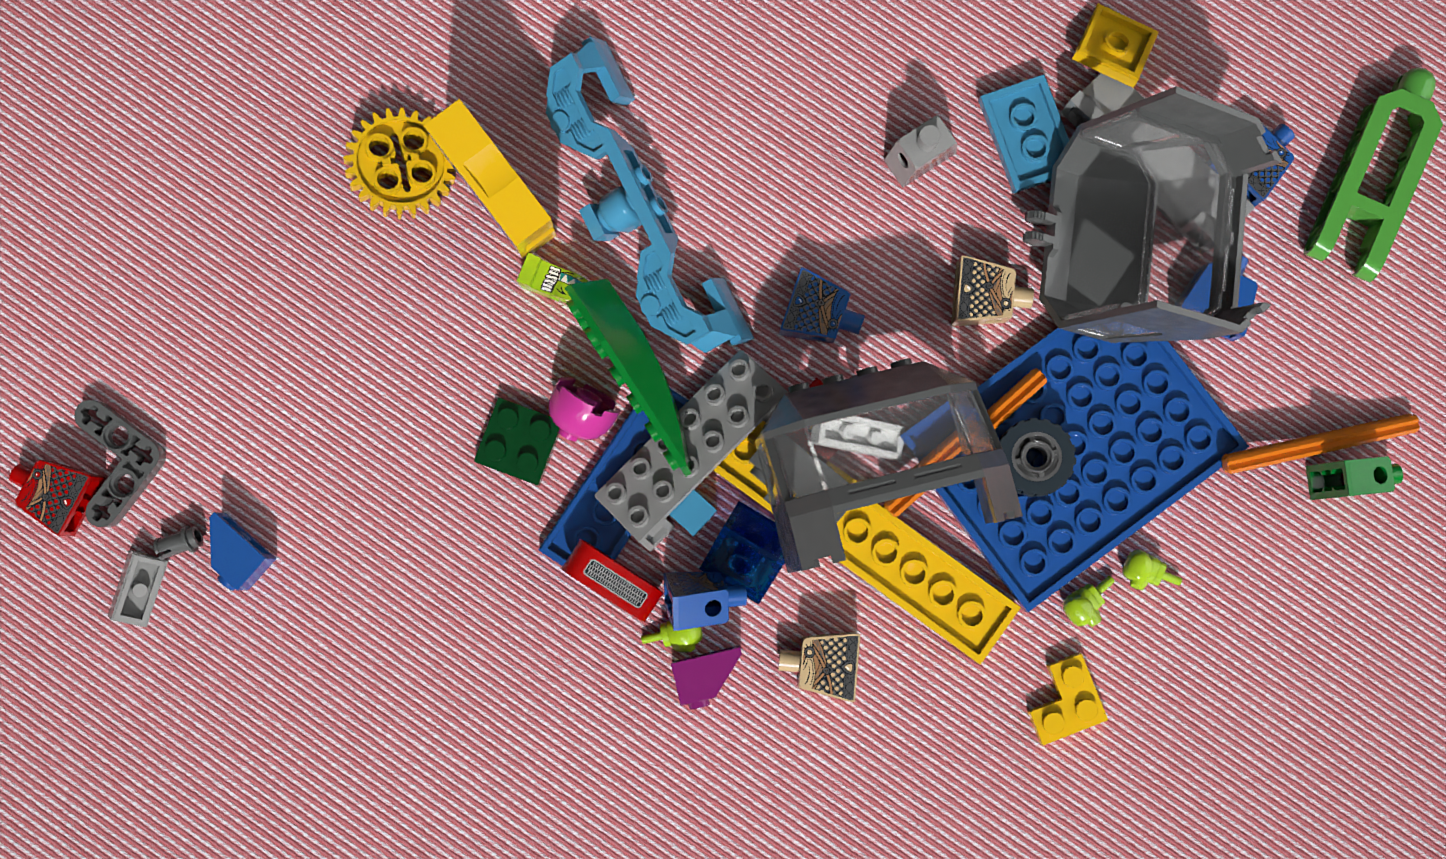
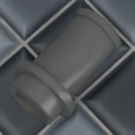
M186 525L181 528L180 532L155 539L153 542L154 551L156 554L163 552L158 555L160 560H165L168 557L186 551L196 552L203 545V536L196 526L190 527Z

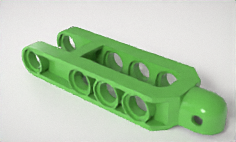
M1418 67L1408 70L1397 78L1390 93L1378 97L1375 103H1371L1363 108L1307 239L1304 255L1318 261L1325 260L1334 248L1346 218H1349L1368 227L1359 249L1361 255L1352 276L1366 282H1371L1381 271L1443 126L1434 102L1430 101L1435 90L1436 80L1433 73L1426 68ZM1400 107L1411 112L1407 121L1410 125L1409 131L1412 134L1405 151L1398 156L1397 161L1400 163L1392 182L1386 185L1384 191L1387 194L1383 203H1380L1357 192L1392 110Z

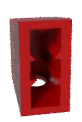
M40 459L32 469L20 463L9 474V481L21 487L15 500L16 505L55 535L75 537L86 516L88 503L106 479L103 476L71 466Z

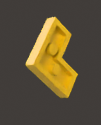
M1076 653L1046 665L1059 698L1027 711L1041 745L1044 746L1108 720L1081 653Z

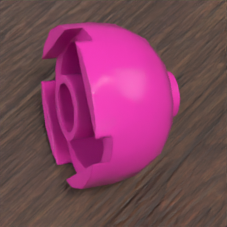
M570 377L559 378L549 399V413L553 422L560 428L559 434L574 442L578 438L592 440L605 434L615 423L621 412L620 408L614 409L617 403L593 386L585 384L583 388L573 386L576 379Z

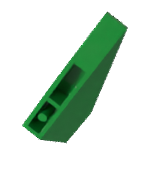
M608 279L568 285L565 287V290L571 300L567 301L566 304L601 359L608 356L614 366L608 370L619 387L626 384L631 391V394L626 396L635 412L639 414L644 411L649 419V422L644 424L653 440L657 442L662 439L668 450L662 454L674 471L680 467L685 477H687L692 472L686 438L678 409L665 374L643 331Z

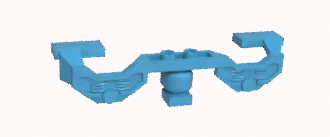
M590 36L581 42L582 47L550 67L546 93L548 98L546 115L560 143L595 159H601L608 155L623 185L603 195L600 198L599 204L589 203L579 210L593 240L611 241L620 235L619 232L629 233L643 225L651 245L640 253L636 297L640 303L641 311L645 314L651 327L687 345L692 344L703 353L711 351L728 340L731 345L749 342L754 339V336L725 278H710L702 283L715 313L704 315L687 307L672 277L678 236L666 214L668 212L667 205L661 196L656 194L651 184L653 181L652 175L648 168L641 164L634 148L615 130L595 122L581 93L583 74L596 72L610 102L627 106L635 100L607 42Z

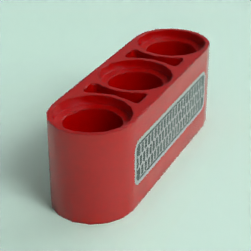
M580 539L561 568L565 573L642 622L646 621L664 594L659 588L583 539Z

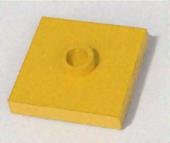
M1098 3L1072 60L1134 88L1159 31Z

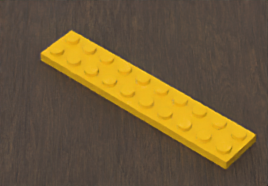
M762 421L713 471L773 514L771 505L764 499L768 494L766 485L749 472L753 466L748 462L757 452L755 440L766 422ZM831 469L828 470L844 486L850 484ZM789 492L790 497H791V500L796 499V497H794V496ZM878 503L846 511L837 522L846 558L845 561L839 563L980 665L1021 608L900 519L893 517Z

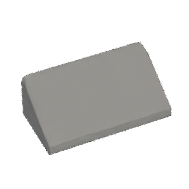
M129 550L108 613L110 620L147 628L168 560H160L156 556Z

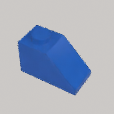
M214 512L209 517L211 568L219 574L217 577L218 581L231 591L235 589L237 591L249 590L277 558L227 513Z

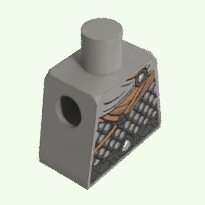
M936 115L896 141L884 162L901 187L904 188L955 155L957 152V142L941 118ZM902 156H905L908 166L902 161Z

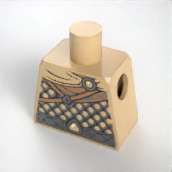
M961 256L956 262L951 326L1005 323L1012 318L1013 307L1031 309L1034 289L1015 286L1016 270L969 256Z
M857 632L801 636L800 651L780 649L778 671L798 672V688L848 702H855L860 634Z

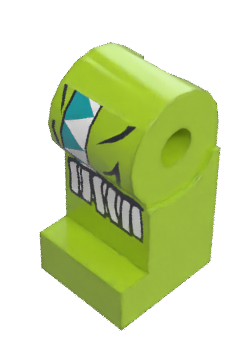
M531 253L527 254L517 278L521 288L564 303L571 300L565 287L574 283L588 282L584 277L546 262Z

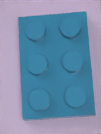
M1043 74L980 96L978 102L1013 194L1051 181L1053 165L1069 142V138L1045 75Z

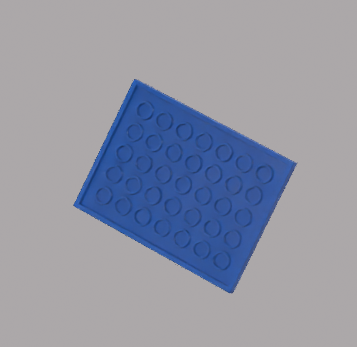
M1136 326L1133 330H1143L1144 328ZM1057 328L977 387L985 408L988 410L1031 370L1039 369L1046 376L1047 383L995 429L998 439L1000 441L1003 433L1017 422L1030 418L1051 420L1050 422L1060 425L1062 430L1070 435L1071 443L1075 445L1076 449L1074 451L1076 464L1073 466L1074 472L1063 487L1051 494L1040 497H1026V495L1017 494L1023 514L1020 517L985 524L974 480L934 489L1025 612H1030L1222 468L1221 458L1223 455L1246 450L1249 447L1168 341L1110 343ZM965 396L964 404L971 425L976 421L968 396ZM954 405L901 443L917 468L927 465L961 434ZM984 440L976 446L977 453L987 452ZM1031 448L1026 453V460L1031 466L1040 467L1043 463V455L1039 450Z

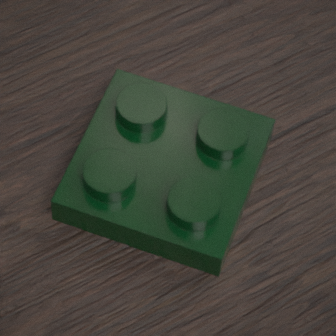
M498 397L473 462L540 486L560 434L558 431L560 428L553 422L550 416Z

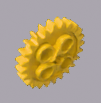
M386 108V118L381 119L375 112L372 113V125L364 120L360 121L363 133L352 130V138L357 143L346 142L345 145L346 150L351 155L343 156L344 164L352 166L345 170L346 178H356L350 183L351 191L362 189L358 195L359 201L363 202L370 198L371 211H374L379 205L383 206L384 217H387L392 209L396 210L398 219L402 218L403 211L406 210L409 211L412 218H415L416 208L419 207L425 214H428V203L431 202L439 207L441 200L438 194L448 197L450 189L445 184L455 183V176L448 173L454 172V168L441 153L423 126L431 120V117L428 116L421 122L418 120L417 110L409 118L406 117L404 108H400L398 116L394 117L390 109ZM393 135L398 138L402 161L406 164V177L411 189L409 192H406L403 188L398 163H396V152L391 140ZM409 139H417L423 146L417 150H411L404 143ZM376 145H383L388 148L389 152L384 156H376L370 150ZM417 171H425L430 174L431 179L427 182H418L413 178V174ZM391 177L397 182V185L392 189H385L378 183L382 178Z

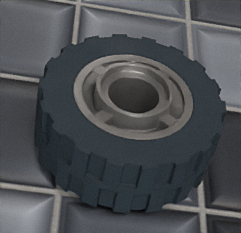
M1037 418L1022 420L1011 426L1000 437V444L1008 460L1017 494H1023L1026 497H1040L1051 494L1063 487L1074 472L1073 466L1076 464L1074 451H1076L1075 445H1072L1070 435L1065 433L1060 425L1051 423V420H1039ZM1034 448L1042 453L1043 463L1040 467H1033L1027 462L1026 453L1029 449Z

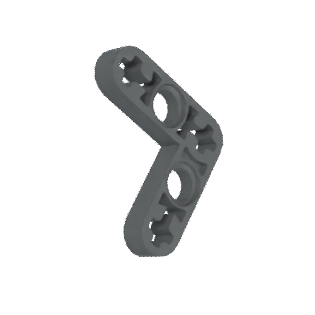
M86 400L80 403L75 410L74 418L76 424L122 459L86 507V517L92 525L111 528L121 522L163 467L166 461V453L158 442L107 404L95 400ZM90 410L97 411V417L109 423L103 426L100 423L90 421L91 417L88 415V412ZM122 426L128 431V439L126 443L118 446L114 443L112 437L114 431ZM137 446L140 449L151 451L150 456L154 458L151 463H142L145 457L132 449ZM128 474L134 480V487L129 493L124 494L119 490L118 482L122 476ZM118 498L122 500V503L113 502V500ZM100 506H109L107 510L111 514L109 518L100 519L102 516V512L99 510Z

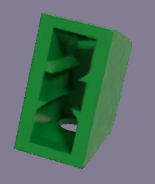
M1388 456L1306 466L1310 500L1393 492L1395 484H1400L1403 480L1401 466L1397 463L1392 464ZM1342 473H1343L1344 484H1345V485H1343V484L1341 483V480H1340V477H1341V474H1342Z

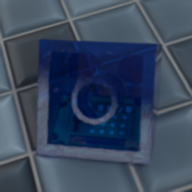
M738 501L699 569L703 572L721 573L727 586L745 585L747 598L759 604L785 564L775 522Z

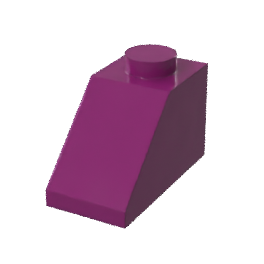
M740 645L672 661L671 667L680 706L688 704L689 709L692 710L710 705L709 699L717 696L742 655Z

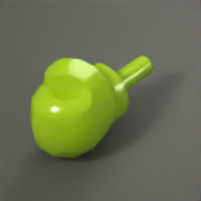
M1137 549L1130 552L1125 560L1122 573L1130 580V586L1135 589L1144 590L1148 583L1158 586L1161 580L1178 586L1182 583L1181 577L1165 571L1167 568L1165 562L1160 561L1143 550Z
M1108 576L1097 587L1086 584L1065 598L1063 601L1064 613L1075 626L1088 624L1093 627L1101 622L1102 617L1098 609L1105 603L1101 594L1115 582L1114 579Z
M670 620L660 624V632L642 635L641 641L642 644L662 640L665 647L672 646L677 652L688 653L694 651L696 644L702 639V628L673 631Z

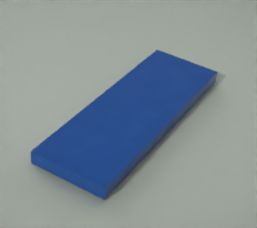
M670 388L679 411L689 400ZM634 409L631 411L538 549L561 566L564 565L580 539H583L616 560L632 535L595 498V494L652 438L644 424L649 422L644 411L639 414Z

